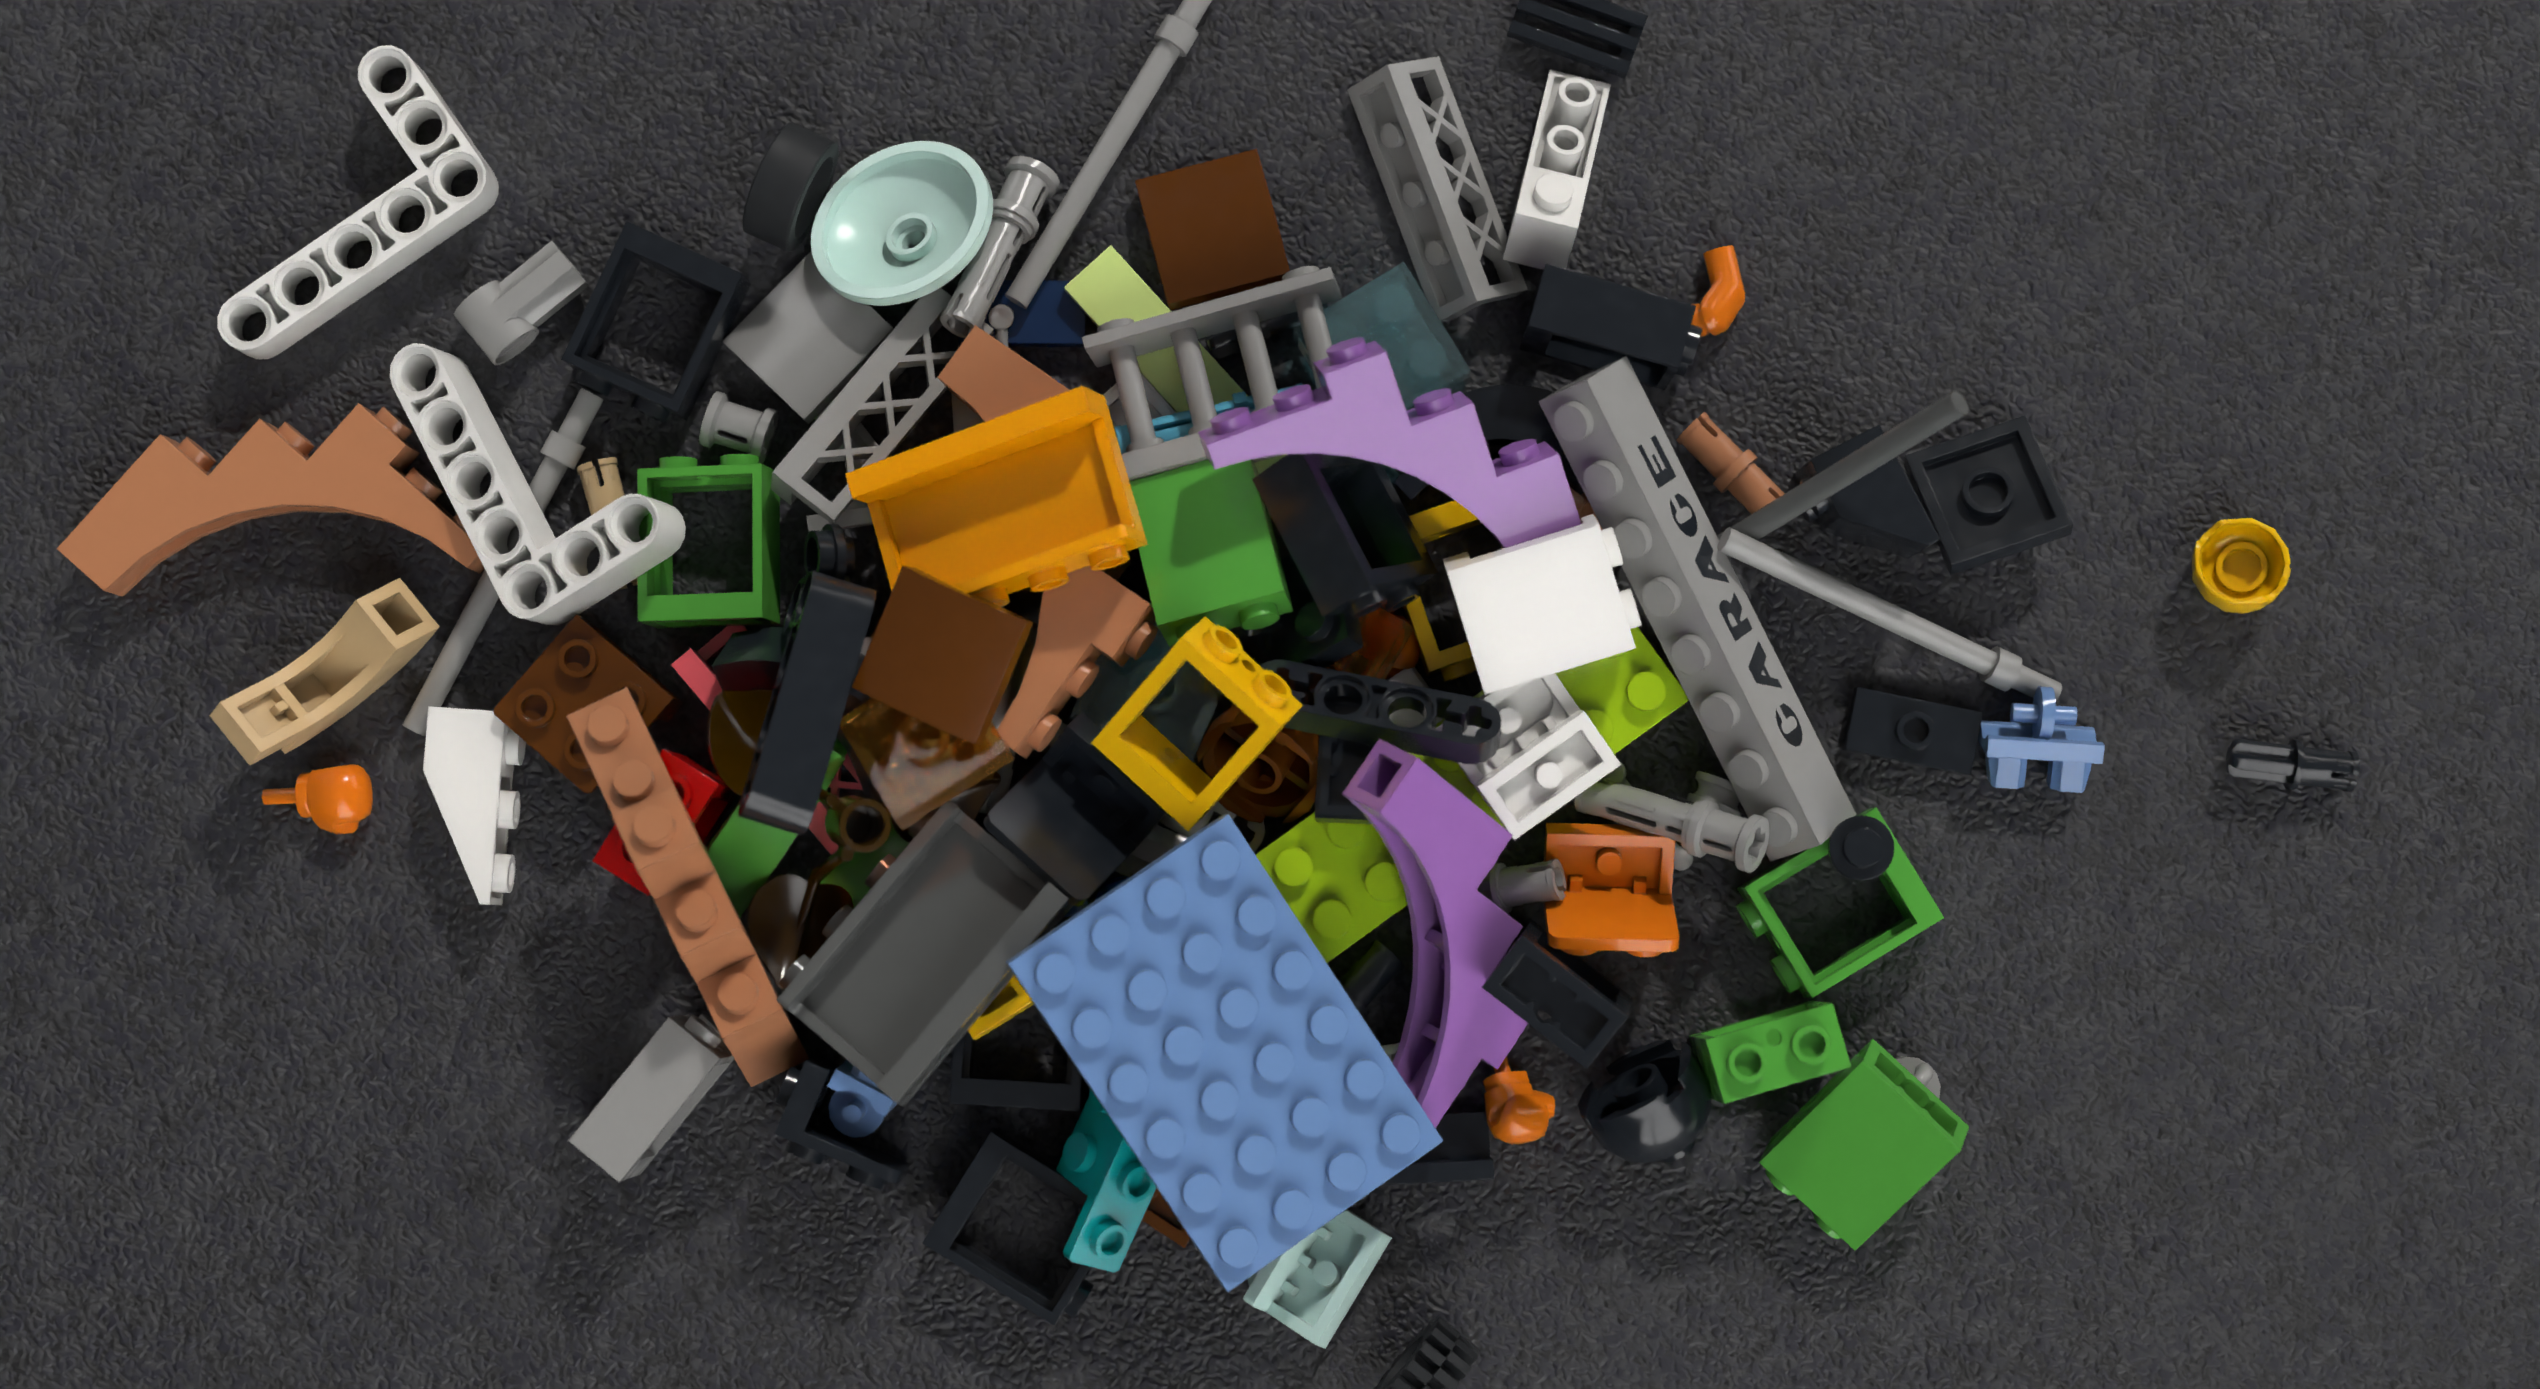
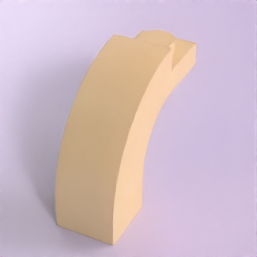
M398 578L355 600L338 623L307 652L275 674L221 701L209 716L249 765L280 749L286 754L337 722L390 680L421 650L440 626L401 578Z

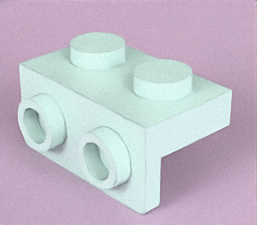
M1346 1209L1250 1276L1248 1279L1250 1287L1245 1293L1243 1300L1252 1307L1268 1313L1316 1346L1326 1349L1392 1237Z

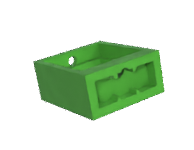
M751 454L720 456V465L697 466V459L692 457L659 458V468L637 469V494L668 503L673 506V493L752 490L753 592L673 595L672 555L638 577V622L655 628L780 624V497L771 490L772 472L774 470L762 463L759 464V456ZM651 513L647 514L639 525L641 541L650 534L653 519Z
M1877 807L1866 809L1857 816H1870L1881 821L1889 829L1893 837L1894 856L1886 871L1878 877L1903 918L1814 973L1808 967L1764 893L1829 854V838L1819 846L1792 854L1737 888L1744 901L1736 905V908L1755 938L1763 934L1766 935L1778 955L1770 960V964L1789 993L1799 989L1804 998H1814L1944 919V916Z
M1808 1001L1689 1036L1693 1053L1700 1062L1710 1087L1711 1099L1723 1104L1851 1067L1833 1003Z

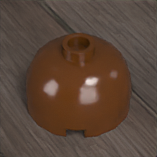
M1234 703L1215 718L1197 751L1198 763L1201 759L1203 760V766L1211 779L1218 774L1259 727ZM1283 728L1218 802L1226 810L1248 821L1262 823L1266 816L1275 818L1285 816L1282 823L1294 822L1310 811L1316 800L1320 735Z

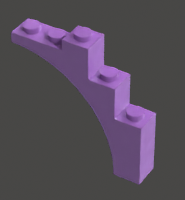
M1363 337L1348 339L1329 347L1326 350L1328 357L1313 363L1321 385L1320 388L1311 390L1310 385L1307 384L1288 388L1273 396L1274 405L1249 413L1247 407L1225 411L1210 420L1211 428L1198 432L1205 455L1214 469L1250 459L1281 454L1310 453L1348 456L1387 465L1415 476L1449 495L1472 512L1487 527L1503 549L1581 525L1559 453L1545 441L1537 444L1535 439L1517 441L1500 449L1498 452L1500 458L1492 460L1474 404L1461 391L1452 394L1451 389L1444 388L1425 393L1413 401L1415 408L1406 411L1387 352L1375 340L1366 343Z
M1379 739L1342 794L1366 816L1379 833L1394 860L1404 887L1411 919L1413 977L1408 1012L1393 1065L1436 1128L1458 1093L1465 1086L1480 1060L1498 1070L1528 1024L1482 988L1487 978L1506 955L1508 948L1523 928L1521 924L1477 890L1487 873L1496 864L1499 855L1513 835L1419 758Z

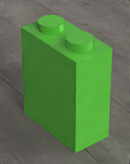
M1207 459L1129 481L1148 545L1138 549L1156 623L1168 646L1175 645L1186 632L1205 616L1215 625L1223 626L1228 630L1239 626L1243 629L1255 630L1268 627L1279 620V615L1294 611L1269 512L1252 480L1259 475L1253 459L1219 469H1214Z
M1874 1039L1850 1060V1068L1840 1070L1769 1140L1759 1161L1765 1168L1767 1177L1778 1190L1789 1196L1795 1195L1813 1212L1815 1221L1826 1234L1837 1240L1842 1238L1855 1251L1961 1151L1969 1126Z

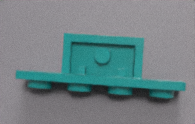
M1090 1089L1088 1100L1072 1135L1064 1145L1062 1157L1056 1168L1059 1174L1088 1196L1066 1243L1063 1254L1071 1262L1109 1272H1117L1153 1197L1156 1186Z

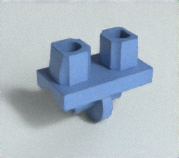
M2038 686L2035 691L2033 704L2012 703L2010 708L2011 722L1981 720L1978 741L1985 753L1987 778L1991 786L1995 788L2019 789L2024 787L2027 760L2049 761L2046 783L2050 789L2059 792L2082 793L2087 784L2091 764H2103L2105 745L2103 742H2097L2095 729L2093 727L2075 726L2077 722V707L2056 706L2055 692L2052 687Z
M845 1060L835 1070L827 1087L835 1090L828 1107L830 1119L837 1130L853 1138L865 1137L875 1132L884 1121V1117L897 1105L848 1060Z

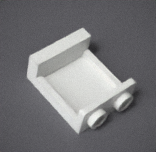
M1593 514L1581 517V525L1470 559L1468 552H1464L1443 559L1485 695L1636 648L1630 629L1642 626L1638 609L1630 588L1623 591L1618 590L1612 569L1613 567L1623 565L1619 545L1613 528L1601 530Z

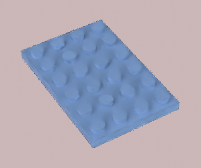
M1222 814L1006 961L1109 1118L1227 1292L1443 1142L1432 1122L1229 814Z

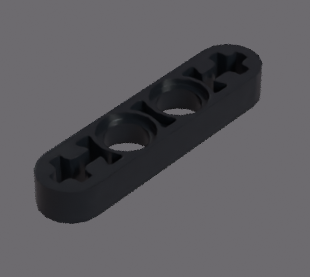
M1272 660L1260 665L1264 670H1270L1283 678L1289 685L1292 696L1303 705L1283 728L1373 746L1381 739L1408 753L1463 764L1485 762L1493 757L1499 748L1501 716L1497 708L1488 701L1288 660ZM1308 692L1314 693V706L1305 705V703H1308ZM1347 696L1355 699L1360 704V708L1354 713L1342 715L1331 712L1325 704L1331 698ZM1400 709H1412L1419 712L1425 720L1418 726L1410 728L1396 725L1390 720L1389 716ZM1436 717L1445 719V721L1443 720L1442 732L1435 731ZM1468 725L1480 728L1476 731L1475 736L1463 734L1467 730Z

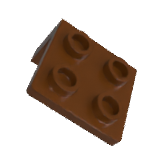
M576 614L495 706L493 712L496 717L581 791L591 794L599 785L569 723L567 715L627 687L649 730L657 719L669 722L685 703L591 621Z

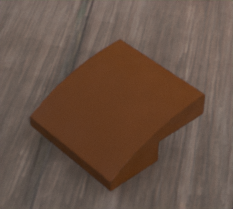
M1257 149L1135 180L1158 272L1170 310L1282 281V276L1290 271Z
M902 566L852 688L933 727L971 743L982 745L1033 623L983 597L967 594L917 568Z

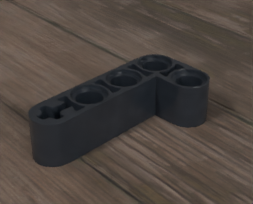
M813 570L798 582L791 598L783 627V634L788 636L743 788L738 809L739 817L802 836L806 833L817 805L876 598L875 590Z

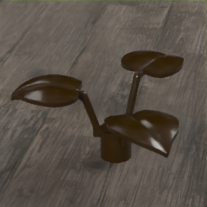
M724 690L715 697L711 706L707 725V742L711 760L724 784L740 796H742L772 690ZM921 740L902 745L893 751L883 762L880 777L882 785L890 797L880 800L879 803L858 796H845L839 799L836 795L830 794L821 788L818 801L828 808L825 818L826 831L830 839L838 845V850L811 871L808 882L802 877L791 873H784L770 878L756 890L747 909L746 925L748 936L759 958L780 989L785 990L779 985V982L790 966L804 954L811 959L828 940L822 935V931L830 919L846 904L854 909L852 897L847 890L834 884H820L822 878L843 861H851L854 851L866 853L880 848L889 837L891 822L896 833L910 843L913 838L908 834L909 828L916 818L931 804L940 808L947 799H950L967 816L975 821L984 803L1001 782V776L993 767L980 757L961 747L939 741Z

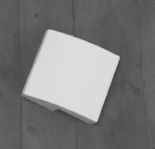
M1555 673L1482 695L1479 699L1491 703L1497 708L1501 716L1499 748L1496 754L1485 762L1478 764L1457 762L1503 827L1513 835L1512 839L1514 840L1621 765L1585 711L1579 709ZM1443 724L1438 726L1435 731L1442 732ZM1468 725L1467 730L1463 734L1475 736L1476 731L1480 728Z

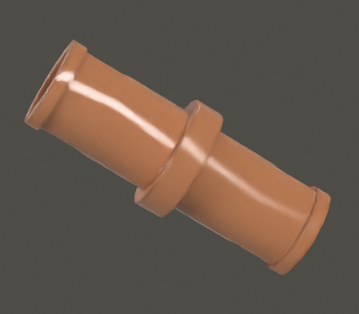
M1706 412L1702 413L1698 419L1696 418L1677 438L1676 442L1680 446L1683 445L1716 478L1713 485L1721 493L1728 490L1751 514L1785 494L1755 464L1758 457L1750 449L1743 452L1709 418L1710 416Z

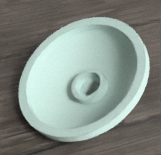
M914 141L878 151L848 170L833 185L822 201L816 213L811 232V251L814 263L833 290L857 303L874 306L895 305L930 294L956 277L970 263L982 246L989 231L993 215V196L989 182L973 158L959 148L949 144L934 141Z

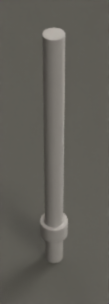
M1183 0L1174 15L1167 14L1154 35L1157 44L1006 292L1005 297L1014 304L1027 309L1178 56L1186 57L1197 39L1199 33L1195 28L1212 0Z
M583 388L580 389L559 431L551 430L540 451L545 457L529 485L543 514L568 467L574 470L586 448L580 444L604 399ZM517 526L511 530L508 536L507 546L509 552L516 546L519 539ZM484 570L402 724L417 734L426 736L428 706H442L499 599L486 570Z
M1730 527L1723 532L1719 540L1718 551L1978 672L1982 682L1997 689L2008 691L2010 688H2013L2034 698L2038 686L2052 687L2055 692L2056 701L2061 694L2062 684L2022 665V658L2001 647L1996 646L1991 650Z

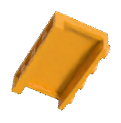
M1084 386L1074 388L845 474L852 499L868 504L891 591L902 566L917 568L967 594L983 597L1003 607L1010 602L1008 594L1028 587L1031 588L1032 592L1047 591L1060 587L1069 582V572L1089 565L1091 570L1094 571L1116 567L1130 559L1128 551L1148 545L1105 396Z

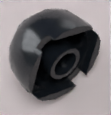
M1660 1040L1638 1047L1616 1059L1606 1067L1609 1074L1615 1075L1614 1078L1606 1082L1599 1090L1591 1081L1583 1091L1578 1103L1579 1112L1592 1135L1604 1149L1628 1162L1654 1163L1661 1160L1663 1162H1673L1684 1157L1694 1147L1695 1139L1702 1132L1712 1108L1710 1087L1702 1066L1688 1044L1682 1042L1681 1050H1676L1670 1040Z

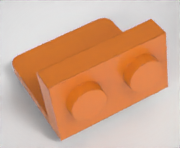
M1546 823L1544 861L1558 859L1562 864L1566 878L1565 898L1560 901L1543 902L1548 945L1576 956L1591 955L1597 950L1626 951L1633 956L1648 958L1658 956L1662 952L1678 950L1679 930L1672 898L1676 841L1626 825Z

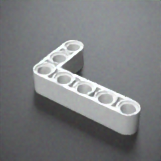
M387 45L371 49L360 62L358 81L366 96L418 170L236 293L222 305L217 316V328L220 335L231 347L255 359H269L279 355L485 214L495 204L499 194V183L494 172L425 72L400 48ZM405 68L406 80L404 85L393 93H382L381 80L383 76L391 69ZM440 119L442 121L440 136L428 145L417 144L416 132L418 127L426 120ZM476 170L478 182L475 189L465 196H453L451 193L453 178L461 171ZM422 205L425 209V218L422 225L415 231L402 233L399 229L401 214L408 207ZM360 241H370L372 245L370 260L358 269H349L347 265L349 249ZM317 276L319 281L317 296L310 303L297 305L295 301L297 285L307 277ZM264 312L266 317L264 333L253 341H245L242 335V327L245 320L254 313Z
M417 343L403 347L395 355L390 365L392 387L502 604L510 614L521 619L546 625L563 624L573 619L576 614L579 615L663 562L681 547L686 530L681 513L677 508L668 503L641 494H627L616 499L555 538L477 383L464 361L447 352ZM435 365L436 374L434 381L426 388V376ZM462 418L463 431L460 438L454 442L452 438L453 429ZM490 472L491 485L487 493L481 497L480 483L483 477ZM651 513L653 519L650 534L641 541L639 525L642 519ZM517 526L519 539L516 546L509 552L507 546L508 536L511 530ZM595 547H598L600 553L599 563L596 569L589 574L587 558L590 552ZM545 580L547 595L543 603L537 607L535 592L538 585Z

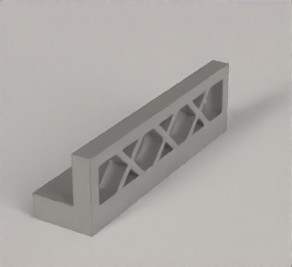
M1439 56L1388 64L1347 89L1435 323L1453 320L1481 304L1516 297L1527 291L1528 289L1518 263L1503 260L1508 236ZM1423 77L1432 100L1430 107L1418 98L1411 80L1412 78ZM1437 136L1449 145L1454 158L1452 166L1441 158L1435 143ZM1459 196H1462L1471 203L1476 216L1475 224L1463 216L1458 204ZM1482 254L1494 263L1501 283L1489 285L1480 262Z
M939 288L921 297L774 469L771 480V490L790 505L796 498H799L831 524L838 520L854 501L851 497L848 483L832 502L811 487L809 483L827 462L845 461L846 473L854 471L853 460L868 459L862 467L889 458L947 390L938 378L935 379L934 365L947 364L956 351L932 353L931 338L942 327L940 317L952 298L951 295L942 288ZM983 323L981 329L992 336L994 329L987 323ZM925 366L927 389L921 397L892 400L891 386L907 367ZM908 411L895 426L894 412ZM885 413L888 436L879 446L852 448L850 434L866 415Z

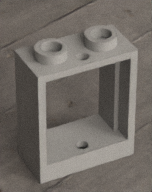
M703 1013L699 1017L693 1014L691 1016L668 1017L568 1141L618 1182L640 1175L734 1060L714 1020Z

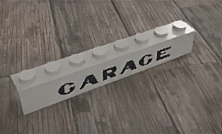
M1624 356L1575 379L1540 400L1539 404L1602 529L1613 528L1623 559L1621 567L1748 819L1754 814L1768 819L1770 835L1766 854L1770 862L1819 846L1831 836V833L1840 822L1857 814L1727 555L1718 551L1719 539L1627 356Z

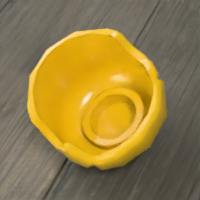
M2253 518L2219 520L2195 543L2192 553V580L2204 599L2224 612L2245 614L2257 611L2272 603L2286 587L2291 574L2289 549L2274 528Z

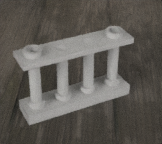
M1316 266L1299 267L1285 273L1282 276V281L1136 322L1129 318L1111 320L1100 325L1097 328V333L1082 337L1084 348L1096 367L1112 364L1131 440V444L1126 447L1127 452L1122 454L1129 481L1208 459L1198 432L1211 428L1210 420L1217 413L1198 341L1200 338L1232 329L1236 330L1255 405V410L1252 412L1274 405L1272 398L1278 393L1260 322L1297 311L1317 389L1321 387L1313 363L1327 358L1326 350L1333 346L1322 304L1342 299L1331 267L1321 270ZM1173 346L1193 427L1188 430L1189 435L1164 442L1162 438L1156 437L1136 356ZM1281 455L1253 459L1254 463Z

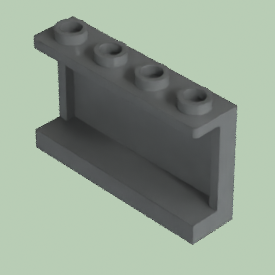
M947 799L940 808L934 804L929 805L916 818L908 830V834L913 840L897 859L893 855L888 854L876 865L865 881V884L870 888L868 893L854 909L846 904L830 919L822 931V935L828 940L811 959L804 954L790 966L779 982V985L785 990L776 1000L873 1081L876 1087L889 1098L903 1107L1015 976L1006 961L1052 931L1073 907L1069 904L1070 899L1050 882L1046 884L950 799Z

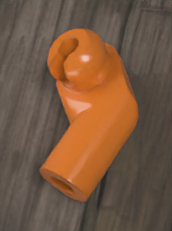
M1732 245L1715 248L1703 253L1711 287L1700 304H1692L1696 308L1691 325L1702 327L1700 337L1707 336L1710 333L1717 336L1727 331L1745 303V290L1735 249Z

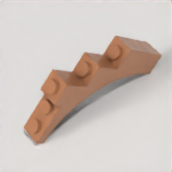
M976 325L937 377L954 396L983 419L984 422L1070 390ZM1090 565L1069 572L1068 583L1043 591L1036 643L1017 696L994 734L995 738L1025 759H1027L1033 749L1041 752L1052 741L1062 722L1057 715L1071 696L1078 699L1091 686L1099 672V666L1095 662L1101 653L1123 668L1130 656L1135 660L1139 659L1147 651L1157 635L1158 627L1154 625L1156 619L1151 604L1102 570H1091Z
M359 403L310 457L308 454L315 446L286 421L277 428L259 418L212 471L210 469L216 463V460L192 439L186 437L179 443L160 434L57 548L59 552L103 591L123 597L159 563L198 539L250 519L294 512L348 513L395 524L428 539L468 569L479 574L485 569L457 513L455 516H452L436 501L443 491L415 467L407 475L404 473L406 468L420 454L406 441L413 431L386 407L383 406L375 414Z
M626 687L567 715L631 859L652 895L682 960L694 978L724 1043L750 1086L753 1087L790 1069V1067L808 1060L807 1052L787 1010L776 1001L779 995L732 904L628 688Z

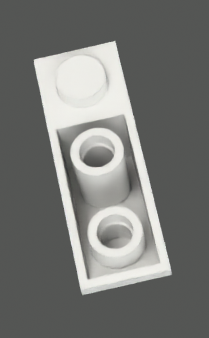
M1549 70L1503 260L1544 270L1545 264L1566 269L1580 222L1611 84Z
M428 706L423 772L479 903L503 905V894L511 893L513 890L516 871L514 855L507 854L509 829L517 828L521 810L519 791H512L514 765H522L526 742L496 717L493 711Z

